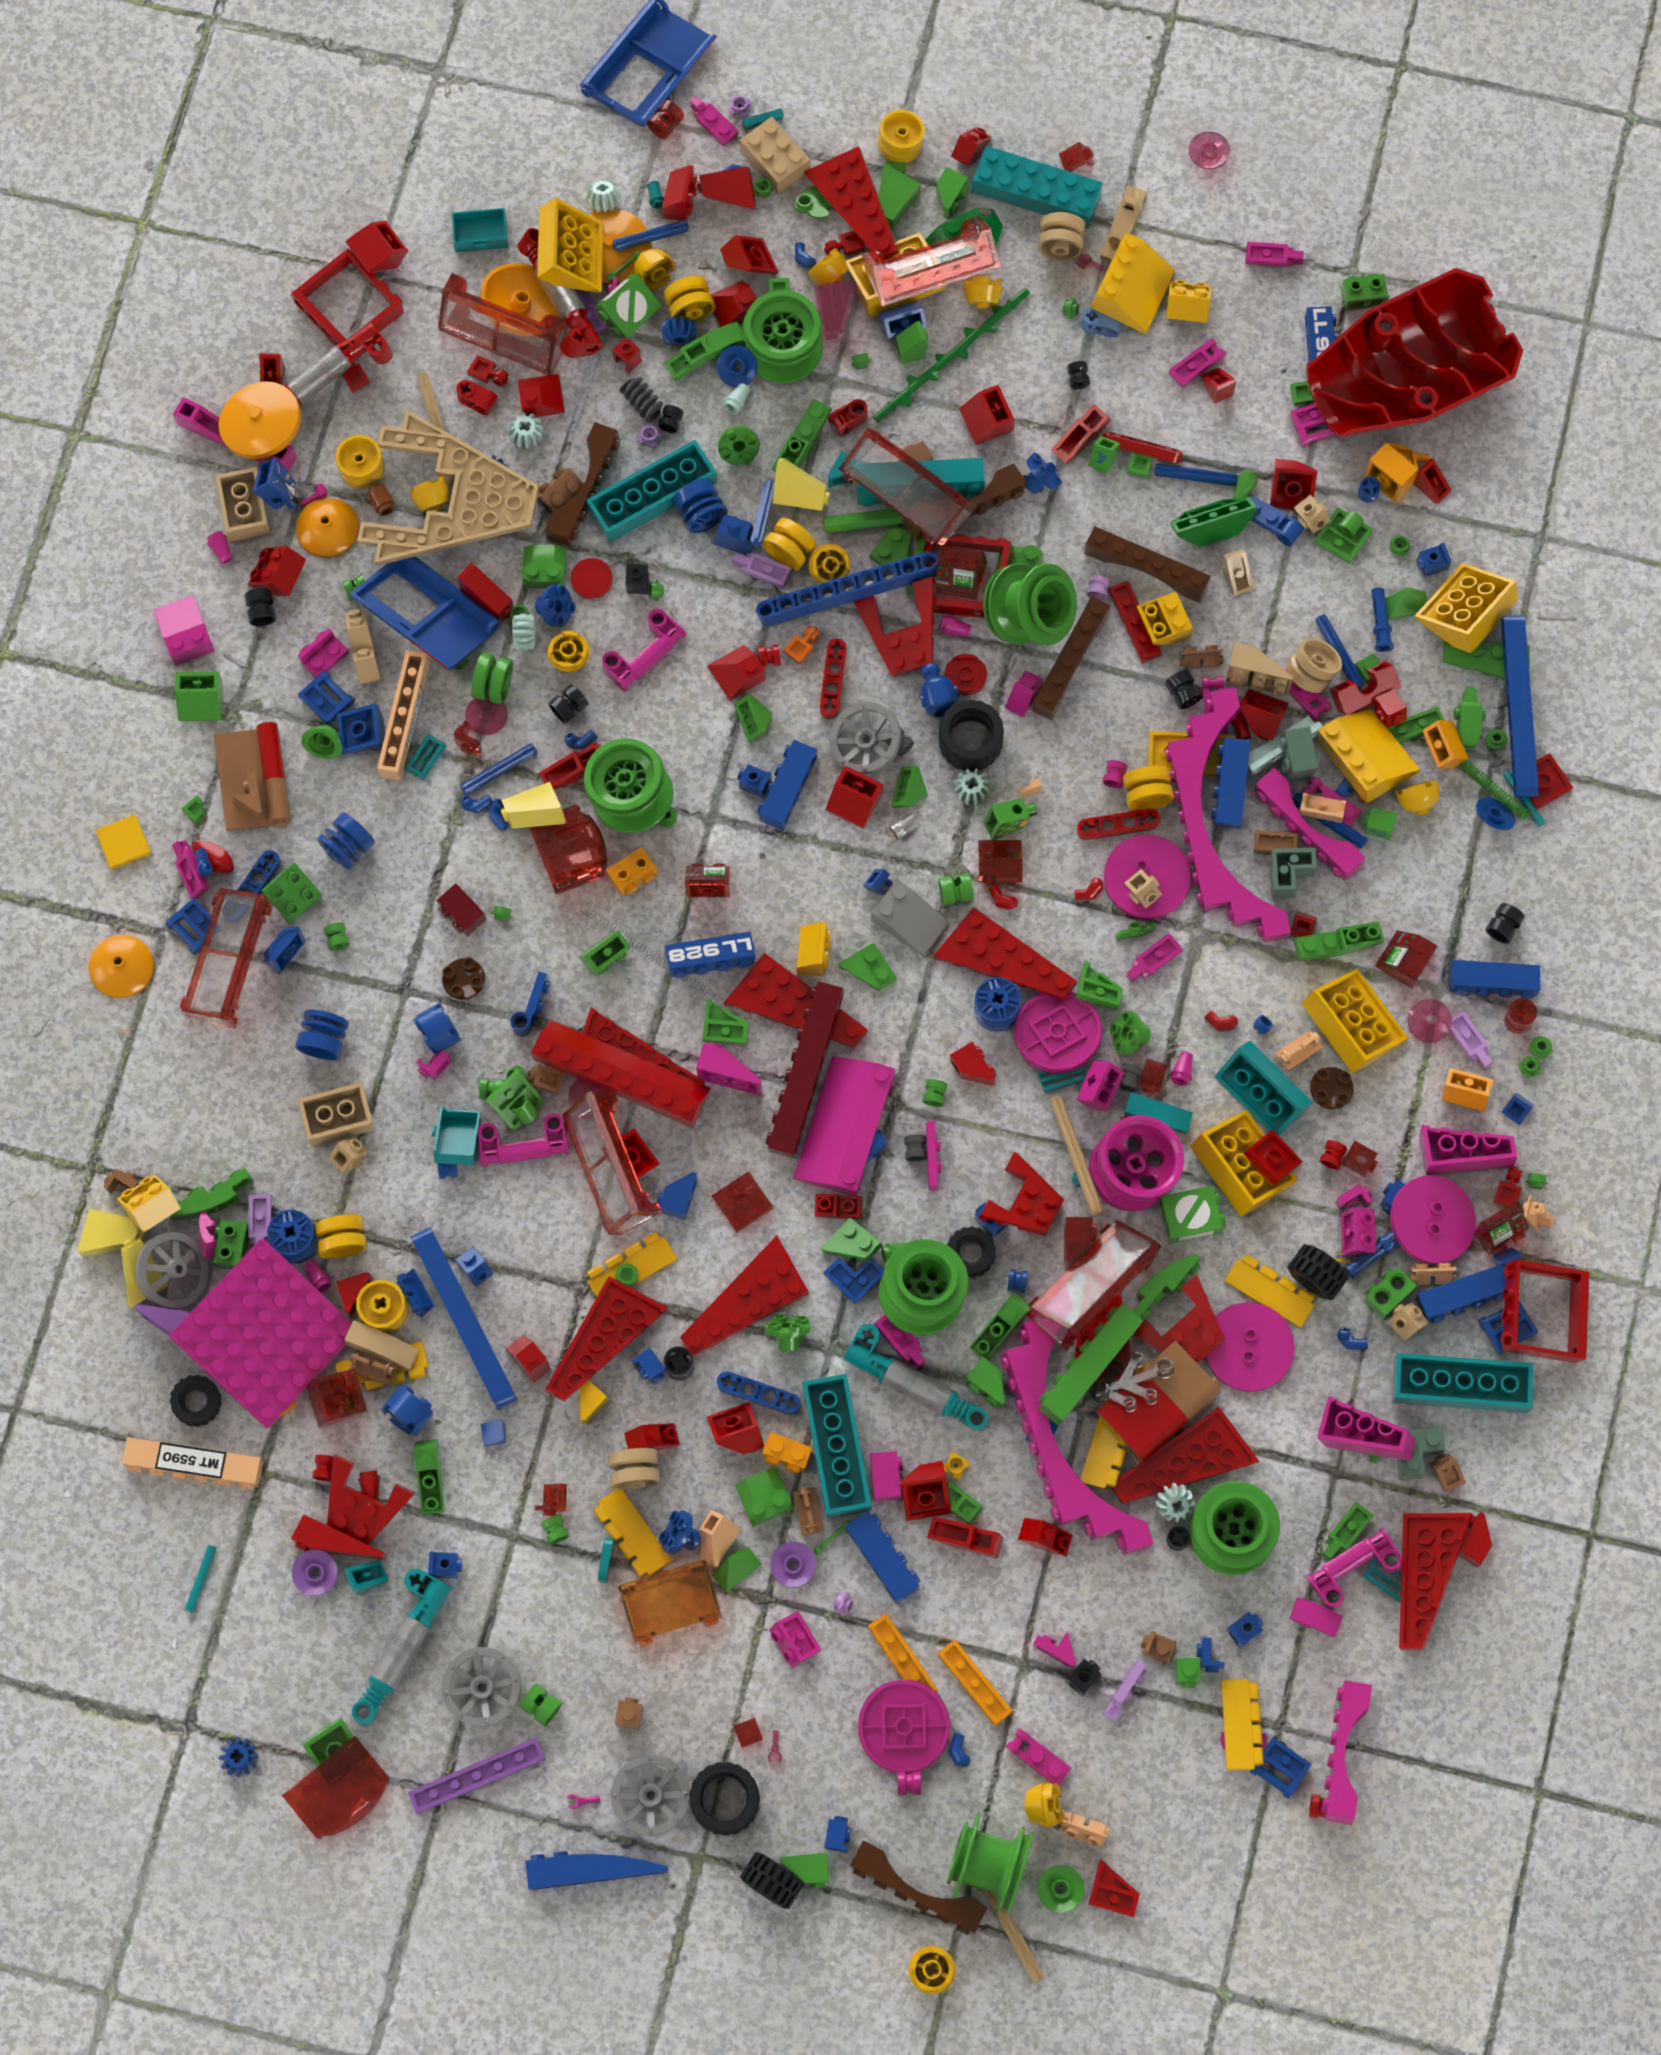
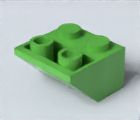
M219 671L176 672L175 696L178 721H222L223 680Z

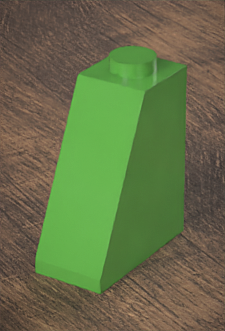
M886 163L883 167L878 196L890 229L893 230L919 196L920 183Z

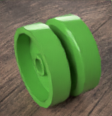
M483 652L475 667L471 685V697L484 700L489 695L491 703L502 705L506 700L512 680L513 660L501 657L496 662L494 655Z

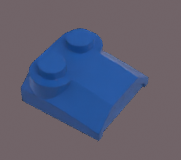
M374 703L336 714L340 741L343 746L342 755L368 749L372 751L382 749L385 727L383 715L377 704Z
M298 926L283 929L263 954V957H265L264 963L270 966L278 975H280L305 944L306 940L301 929Z

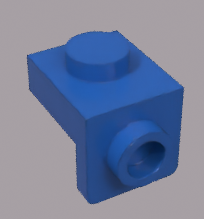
M1399 1179L1394 1184L1390 1182L1382 1192L1386 1196L1379 1205L1382 1206V1210L1390 1215L1395 1195L1405 1185Z
M474 1246L455 1259L474 1286H478L493 1275L488 1264Z
M1202 1637L1201 1643L1196 1645V1657H1200V1668H1205V1672L1219 1673V1669L1225 1667V1662L1211 1661L1212 1638Z

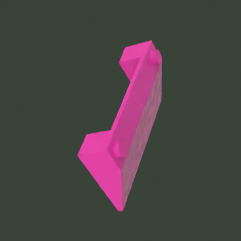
M832 1056L793 1179L848 1196L858 1195L863 1179V1170L883 1107L894 1082L895 1068L875 1062Z

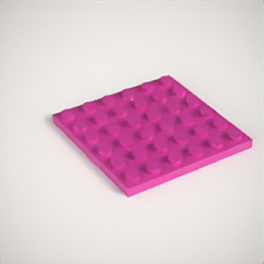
M261 1238L168 1337L264 1428L268 1429L346 1345L345 1337L352 1322L268 1242Z

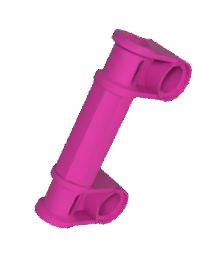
M654 609L648 615L649 629L657 638L629 664L615 651H608L602 657L603 671L623 692H626L629 685L635 680H639L674 648L673 645L679 639L687 636L684 629L661 609ZM661 619L663 622L661 624H654L652 621ZM612 660L617 662L612 667L607 665V662Z
M550 1113L545 1117V1138L502 1145L500 1144V1137L496 1126L492 1123H483L478 1129L481 1167L497 1162L504 1164L551 1157L552 1154H569L568 1139L562 1117L557 1113ZM551 1120H558L560 1122V1126L557 1129H550L548 1124ZM487 1129L494 1131V1135L490 1139L483 1138V1133Z
M1382 1527L1380 1532L1369 1539H1363L1322 1565V1569L1312 1575H1306V1578L1325 1606L1331 1610H1336L1344 1603L1343 1592L1336 1583V1580L1373 1557H1376L1386 1572L1395 1573L1402 1566V1557L1394 1546L1392 1539ZM1389 1556H1394L1398 1562L1395 1566H1388L1385 1563V1559ZM1330 1593H1337L1340 1599L1336 1603H1330L1327 1600V1596Z

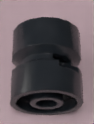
M256 588L245 593L246 606L249 607L247 614L250 625L257 627L267 626L276 621L275 608L272 606L274 603L270 589Z
M1188 669L1175 673L1165 681L1170 694L1175 695V703L1180 710L1195 705L1203 698L1200 688L1197 684H1193L1195 680Z
M570 684L562 691V696L557 695L548 703L551 711L564 724H567L575 717V712H581L589 705L585 696L573 684Z
M1501 903L1495 912V918L1490 920L1485 931L1496 941L1509 944L1516 933L1515 929L1520 927L1525 915L1515 906Z
M676 1346L666 1352L664 1365L668 1376L675 1381L688 1379L694 1371V1362L690 1351L684 1347Z

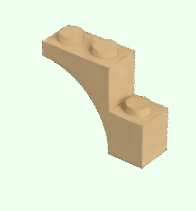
M352 610L345 614V621L359 684L381 680L366 610Z

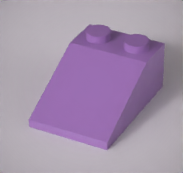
M137 1305L135 1307L144 1319L167 1335L189 1314L187 1311Z

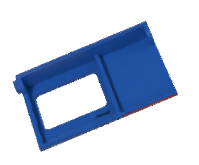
M649 0L582 80L580 90L586 97H592L636 125L644 127L715 41L717 36L715 34L713 36L709 35L669 11V7L664 0ZM635 55H639L666 73L638 108L631 111L606 96L604 92Z
M416 556L387 563L350 593L351 598L448 671L456 667L493 636L501 625L499 618ZM397 574L438 604V607L414 625L375 597L371 592L390 576Z

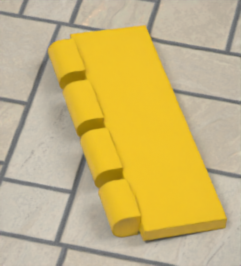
M655 1231L642 1239L646 1245L645 1248H642L638 1241L623 1250L627 1257L625 1260L618 1253L604 1261L608 1270L604 1271L601 1264L587 1271L591 1279L587 1282L596 1298L608 1276L616 1279V1271L622 1264L628 1263L636 1267L638 1271V1279L634 1284L636 1285L678 1260L665 1237L660 1238Z
M1247 1253L1242 1260L1237 1259L1224 1282L1258 1303L1270 1307L1284 1319L1301 1328L1315 1306L1311 1303L1315 1295L1304 1288H1301L1297 1295L1294 1291L1298 1285L1282 1276L1279 1282H1276L1275 1279L1279 1273L1265 1264L1262 1265L1259 1271L1256 1270L1260 1261Z
M423 1341L409 1344L419 1350L412 1368L409 1371L398 1367L390 1385L405 1382V1373L408 1372L410 1380L426 1376L424 1368L429 1366ZM350 1359L335 1363L341 1389L345 1388V1391L351 1390L352 1395L354 1393L353 1390L361 1393V1384L364 1383L367 1391L384 1387V1384L355 1373L348 1376L347 1372H350L349 1369L352 1364ZM343 1374H346L347 1376L346 1378L349 1385L347 1387L345 1386V1382L342 1376Z
M1100 1415L1080 1480L1085 1485L1106 1489L1107 1486H1116L1120 1471L1112 1469V1467L1121 1468L1126 1450L1118 1447H1127V1444Z
M616 1489L598 1501L599 1506L593 1512L602 1524L610 1519L611 1522L604 1528L611 1538H614V1542L622 1538L624 1539L618 1545V1548L628 1561L636 1556L637 1559L630 1565L639 1577L646 1573L651 1576L672 1561L623 1490Z
M1249 1679L1221 1680L1227 1771L1255 1770V1766L1264 1765L1263 1748H1253V1746L1262 1745L1261 1725H1252V1723L1261 1722L1260 1703H1250V1701L1259 1700L1258 1683H1249Z

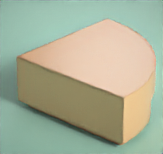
M1032 780L1030 785L1026 787L1022 785L1018 790L1020 797L1041 793V780Z

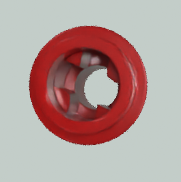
M377 1470L359 1473L360 1478L358 1482L362 1493L379 1501L380 1476H378Z

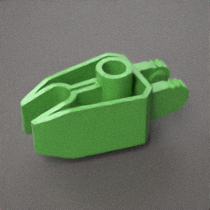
M1474 686L1465 689L1462 695V702L1457 707H1454V720H1457V732L1464 748H1475L1482 733V721H1485L1486 711L1482 703L1477 702L1478 692Z

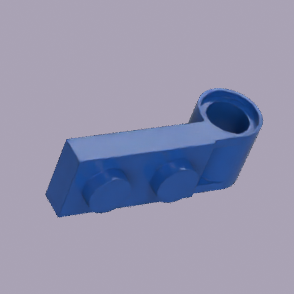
M1252 495L1250 498L1256 505L1257 512L1251 518V521L1276 534L1278 540L1284 545L1292 546L1304 531L1301 523Z
M538 971L526 1012H516L511 1017L512 1030L517 1036H527L532 1030L537 1015L543 1011L544 1002L542 999L544 994H548L551 982L548 981L547 973ZM523 1020L527 1022L523 1028L516 1027L518 1021Z

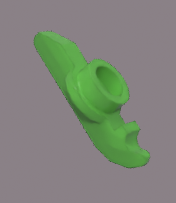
M1132 922L1129 924L1128 929L1121 930L1115 935V938L1119 941L1146 935L1156 928V923L1149 924L1146 922L1142 926L1140 922Z

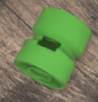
M969 873L956 875L955 879L951 876L938 879L943 906L956 904L957 900L961 902L974 900Z
M537 1683L527 1692L519 1704L520 1709L528 1715L534 1714V1719L544 1727L550 1723L562 1706L560 1700L553 1695L547 1696V1691Z

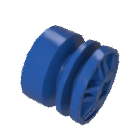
M708 478L695 480L685 485L672 499L678 513L683 516V522L686 524L688 531L692 534L702 533L715 527L721 522L723 515L728 514V509L723 504L722 499L717 496V490Z
M342 812L332 822L337 832L327 828L324 831L326 836L321 834L317 841L333 861L350 870L354 866L351 860L355 862L360 860L355 850L357 849L365 854L375 844V840L354 818Z
M993 977L979 985L975 993L974 1014L977 1022L983 1028L1000 1032L1009 1029L1015 1024L1020 1011L1021 995L1015 984L1005 978ZM994 999H997L998 1001L1002 1000L1001 1004H999L998 1002H994Z
M313 1009L304 1011V1020L301 1022V1027L306 1031L298 1033L295 1048L301 1053L323 1060L333 1061L340 1059L343 1043L338 1039L346 1037L344 1030L348 1029L349 1022L345 1018L327 1011Z
M297 1210L280 1212L270 1221L267 1228V1238L270 1245L289 1263H302L309 1260L315 1254L319 1239L315 1235L314 1225L304 1213ZM295 1232L296 1235L294 1237L291 1235L288 1237L287 1233Z

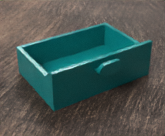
M505 208L451 212L455 252L509 248Z
M443 1106L440 1107L438 1125H433L432 1137H435L433 1149L434 1163L474 1166L478 1144V1129L481 1125L480 1111L451 1110Z

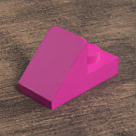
M1025 670L1020 680L1015 682L1005 709L1024 718L1044 679Z
M1068 1631L1059 1646L1054 1645L1056 1641L1046 1635H1043V1637L1038 1635L1033 1643L1035 1648L1073 1669L1076 1662Z

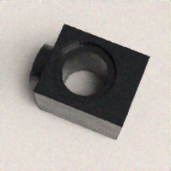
M627 564L625 581L627 594H648V565Z
M1084 1658L1066 1678L1065 1682L1083 1697L1101 1677L1102 1674L1099 1672L1101 1668L1093 1660L1088 1662ZM1083 1670L1088 1671L1091 1674V1680L1088 1682L1081 1681L1078 1675L1079 1672Z

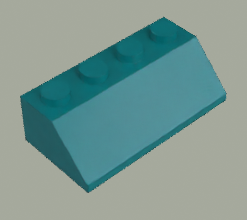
M1251 1041L1239 1047L1214 1076L1269 1132L1273 1129L1278 1136L1287 1130L1313 1103Z

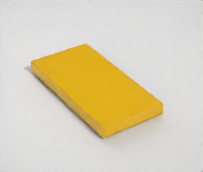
M1149 731L1148 766L1161 765L1172 770L1171 762L1167 763L1165 757L1168 742L1192 737H1188L1187 733ZM1221 734L1208 757L1203 776L1216 777L1217 764L1221 765L1222 758L1218 756L1219 743L1223 744L1224 738L1235 739V735Z

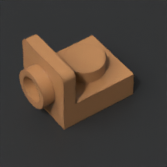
M539 1064L528 1071L526 1079L533 1088L557 1094L559 1093L563 1072Z
M1450 1454L1439 1455L1435 1458V1461L1429 1463L1431 1468L1435 1470L1444 1492L1447 1493L1466 1483L1457 1459Z
M1151 1631L1150 1635L1145 1634L1141 1648H1144V1652L1142 1655L1169 1664L1177 1642L1160 1636L1155 1631Z

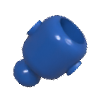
M929 663L921 668V675L926 681L920 687L921 695H919V699H921L922 707H925L927 713L933 717L944 716L946 710L951 708L953 704L959 703L957 686H953L952 681L948 677L940 676L941 669L937 663Z

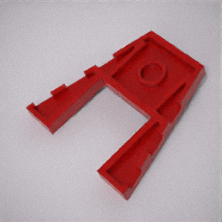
M932 576L912 583L921 623L884 634L876 597L870 596L854 601L863 622L893 677L921 669L924 665L933 663V605L935 604L933 592L935 578Z

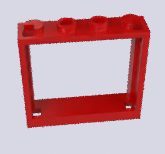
M349 248L291 293L294 303L335 346L342 344L347 339L307 297L350 263L390 303L386 309L369 321L379 332L404 313L402 299L397 294L393 295L389 291L390 288L384 280L380 281L376 277L375 272L368 273Z
M943 532L934 533L933 536L927 539L925 552H934L935 546L1002 553L999 569L1011 565L1014 552L1011 541L998 538L993 540L984 536L974 538L967 537L964 534L947 535ZM928 563L926 567H931L932 563ZM915 597L914 603H915V606H916V608H917V611H919V610H918L917 601H916V597ZM935 597L933 613L985 618L983 602Z
M1518 1259L1506 1263L1504 1269V1277L1506 1279L1503 1291L1505 1302L1502 1313V1321L1504 1322L1501 1335L1502 1351L1572 1363L1586 1360L1590 1272ZM1520 1272L1571 1281L1568 1352L1517 1344Z

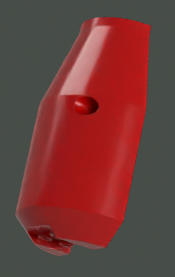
M1458 268L1439 275L1369 309L1314 360L1307 362L1306 378L1310 393L1320 415L1334 434L1340 438H1346L1353 434L1425 423L1516 377L1524 350L1514 332L1506 335L1504 325L1495 316L1496 311L1493 305L1489 304L1494 295L1485 278Z

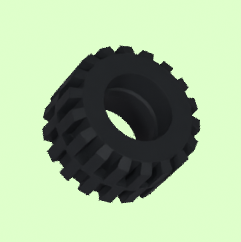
M1307 1244L1301 1247L1287 1266L1290 1274L1299 1284L1316 1296L1326 1300H1333L1349 1279L1346 1270L1334 1258L1321 1249Z
M757 1852L754 1853L740 1875L741 1880L746 1885L783 1909L791 1907L804 1886L802 1880L766 1855Z

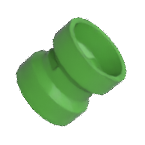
M362 574L356 576L354 580L342 581L349 601L354 600L350 597V593L355 590L354 587L357 588L365 582Z
M333 923L324 927L325 936L329 940L327 945L330 951H339L350 945L348 937L345 936L346 928L344 923Z
M481 1078L479 1099L486 1100L504 1080L496 1079L495 1081H490L489 1078Z
M935 1079L926 1080L925 1088L927 1091L923 1095L922 1102L933 1107H943L945 1101L943 1095L947 1090L948 1084Z
M561 1514L547 1518L540 1523L543 1530L548 1533L546 1538L549 1545L561 1542L570 1536L568 1530L563 1528L564 1520Z

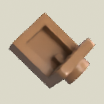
M115 1169L113 1173L110 1172L105 1178L104 1188L110 1194L118 1183L127 1189L134 1188L139 1185L137 1181L139 1178L128 1171L125 1174Z

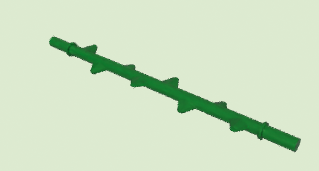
M1027 288L1022 289L1011 300L1008 299L1004 306H992L993 315L978 328L965 327L963 329L965 339L947 354L937 353L935 355L937 362L919 378L908 375L906 377L908 387L893 400L888 401L887 405L873 416L875 422L879 423L891 411H895L899 405L910 407L912 405L910 395L928 380L938 381V372L956 356L968 358L967 347L983 333L996 332L995 323L1009 311L1015 309L1016 305L1030 294Z

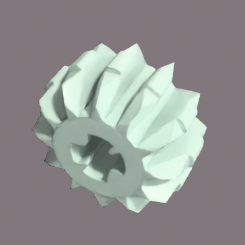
M602 180L588 186L586 199L591 210H596L597 212L605 211L606 213L607 210L614 211V207H619L621 191L617 183H612L611 180L606 182Z
M523 412V417L515 415V421L510 420L508 434L511 436L510 440L512 443L516 442L518 447L525 444V448L528 449L529 444L536 446V440L542 439L541 433L544 432V429L541 425V420L539 418L535 419L533 413L527 417L526 413Z
M526 614L515 615L512 620L514 647L516 650L534 649L536 644L534 617Z
M967 768L966 775L961 772L958 774L959 779L954 780V785L956 786L954 793L959 794V801L965 799L966 805L973 801V804L976 806L978 799L981 801L985 800V795L989 794L990 790L987 788L990 785L989 780H984L986 777L985 773L978 775L977 768L974 770V773H971ZM971 785H975L973 789H969L968 787H970Z
M1173 1483L1170 1489L1164 1486L1165 1492H1158L1160 1499L1156 1501L1159 1514L1164 1516L1168 1522L1173 1518L1174 1522L1178 1523L1180 1517L1187 1520L1186 1513H1193L1191 1506L1195 1505L1192 1492L1187 1490L1185 1485L1182 1484L1178 1487L1176 1483Z

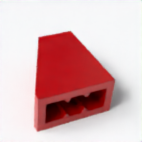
M748 166L699 175L700 181H697L698 191L705 198L757 210L751 170Z
M470 562L457 577L460 590L499 618L501 622L504 619H508L514 607L512 599L478 567Z
M524 1335L506 1348L507 1352L533 1383L551 1370L544 1354L532 1340Z

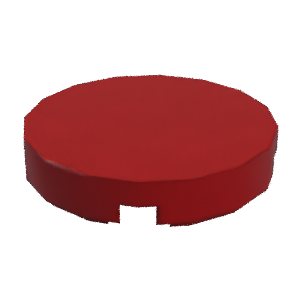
M587 558L579 561L573 567L570 578L573 590L585 599L603 597L609 592L613 580L610 567L604 561L597 558Z
M965 653L953 657L948 662L944 676L952 681L953 686H957L959 695L968 696L979 692L986 683L987 670L985 664L978 657Z

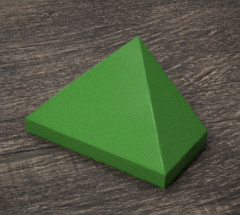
M1407 587L1385 598L1388 620L1416 615L1428 601L1426 592Z
M747 694L734 706L747 740L752 742L765 733L772 713L751 694Z
M901 767L890 806L892 808L909 807L928 796L919 767Z
M747 1546L730 1556L712 1576L723 1590L728 1593L762 1563Z

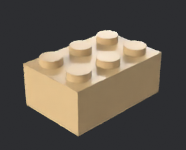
M770 117L740 139V152L763 178L770 181L778 195L804 177L805 174L803 172L810 169L809 157L773 117Z
M257 467L215 475L225 531L229 542L271 534L265 501L253 492L258 473Z
M362 1082L298 1099L307 1140L311 1147L376 1130L366 1089Z

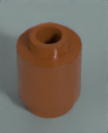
M377 483L369 488L367 496L376 513H379L380 516H386L395 510V502L386 485Z

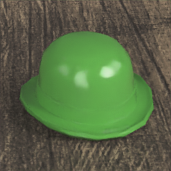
M320 725L312 727L302 735L301 743L304 749L315 757L333 759L339 757L342 753L343 746L340 736L331 726Z

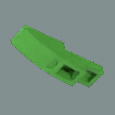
M738 322L722 326L680 348V353L664 363L675 381H678L709 360H717L724 349L745 342L743 330Z
M813 398L794 433H791L772 466V471L776 472L779 458L786 459L798 468L801 466L821 435L822 427L832 411L831 407Z
M1379 921L1342 927L1333 932L1296 937L1293 940L1299 961L1316 958V960L1332 958L1364 950L1385 942Z
M246 1168L234 1171L225 1182L215 1184L209 1193L204 1187L200 1189L195 1188L188 1193L187 1198L177 1201L181 1209L169 1217L172 1220H189L199 1218L202 1211H205L207 1215L221 1211L239 1201L240 1199L235 1192L253 1181Z
M1196 1254L1180 1259L1152 1276L1138 1290L1137 1297L1142 1301L1133 1312L1142 1320H1145L1152 1312L1149 1308L1153 1303L1159 1304L1166 1295L1163 1292L1164 1290L1170 1295L1175 1291L1179 1293L1182 1290L1181 1287L1187 1283L1184 1281L1189 1274L1193 1276L1199 1269L1200 1265L1198 1262L1200 1256Z

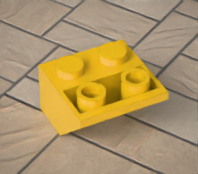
M1184 280L1170 281L1166 318L1207 323L1211 300V286L1202 282L1187 284Z
M1176 591L1136 607L1154 645H1173L1191 638L1193 627Z
M827 922L801 926L796 967L798 975L823 977V970H828L829 957L828 950L826 949H830L831 930L827 929Z
M156 1175L144 1178L141 1184L127 1189L122 1193V1196L117 1198L131 1220L143 1233L181 1209L170 1188Z

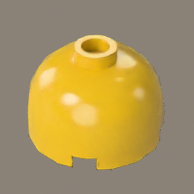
M656 248L642 252L636 259L634 274L637 273L652 291L657 290L671 279L669 274L672 270L675 272L676 263L665 251Z
M1437 779L1431 782L1428 780L1406 786L1407 788L1402 791L1401 788L1395 790L1400 806L1408 812H1417L1418 816L1430 813L1429 808L1436 805L1440 796Z

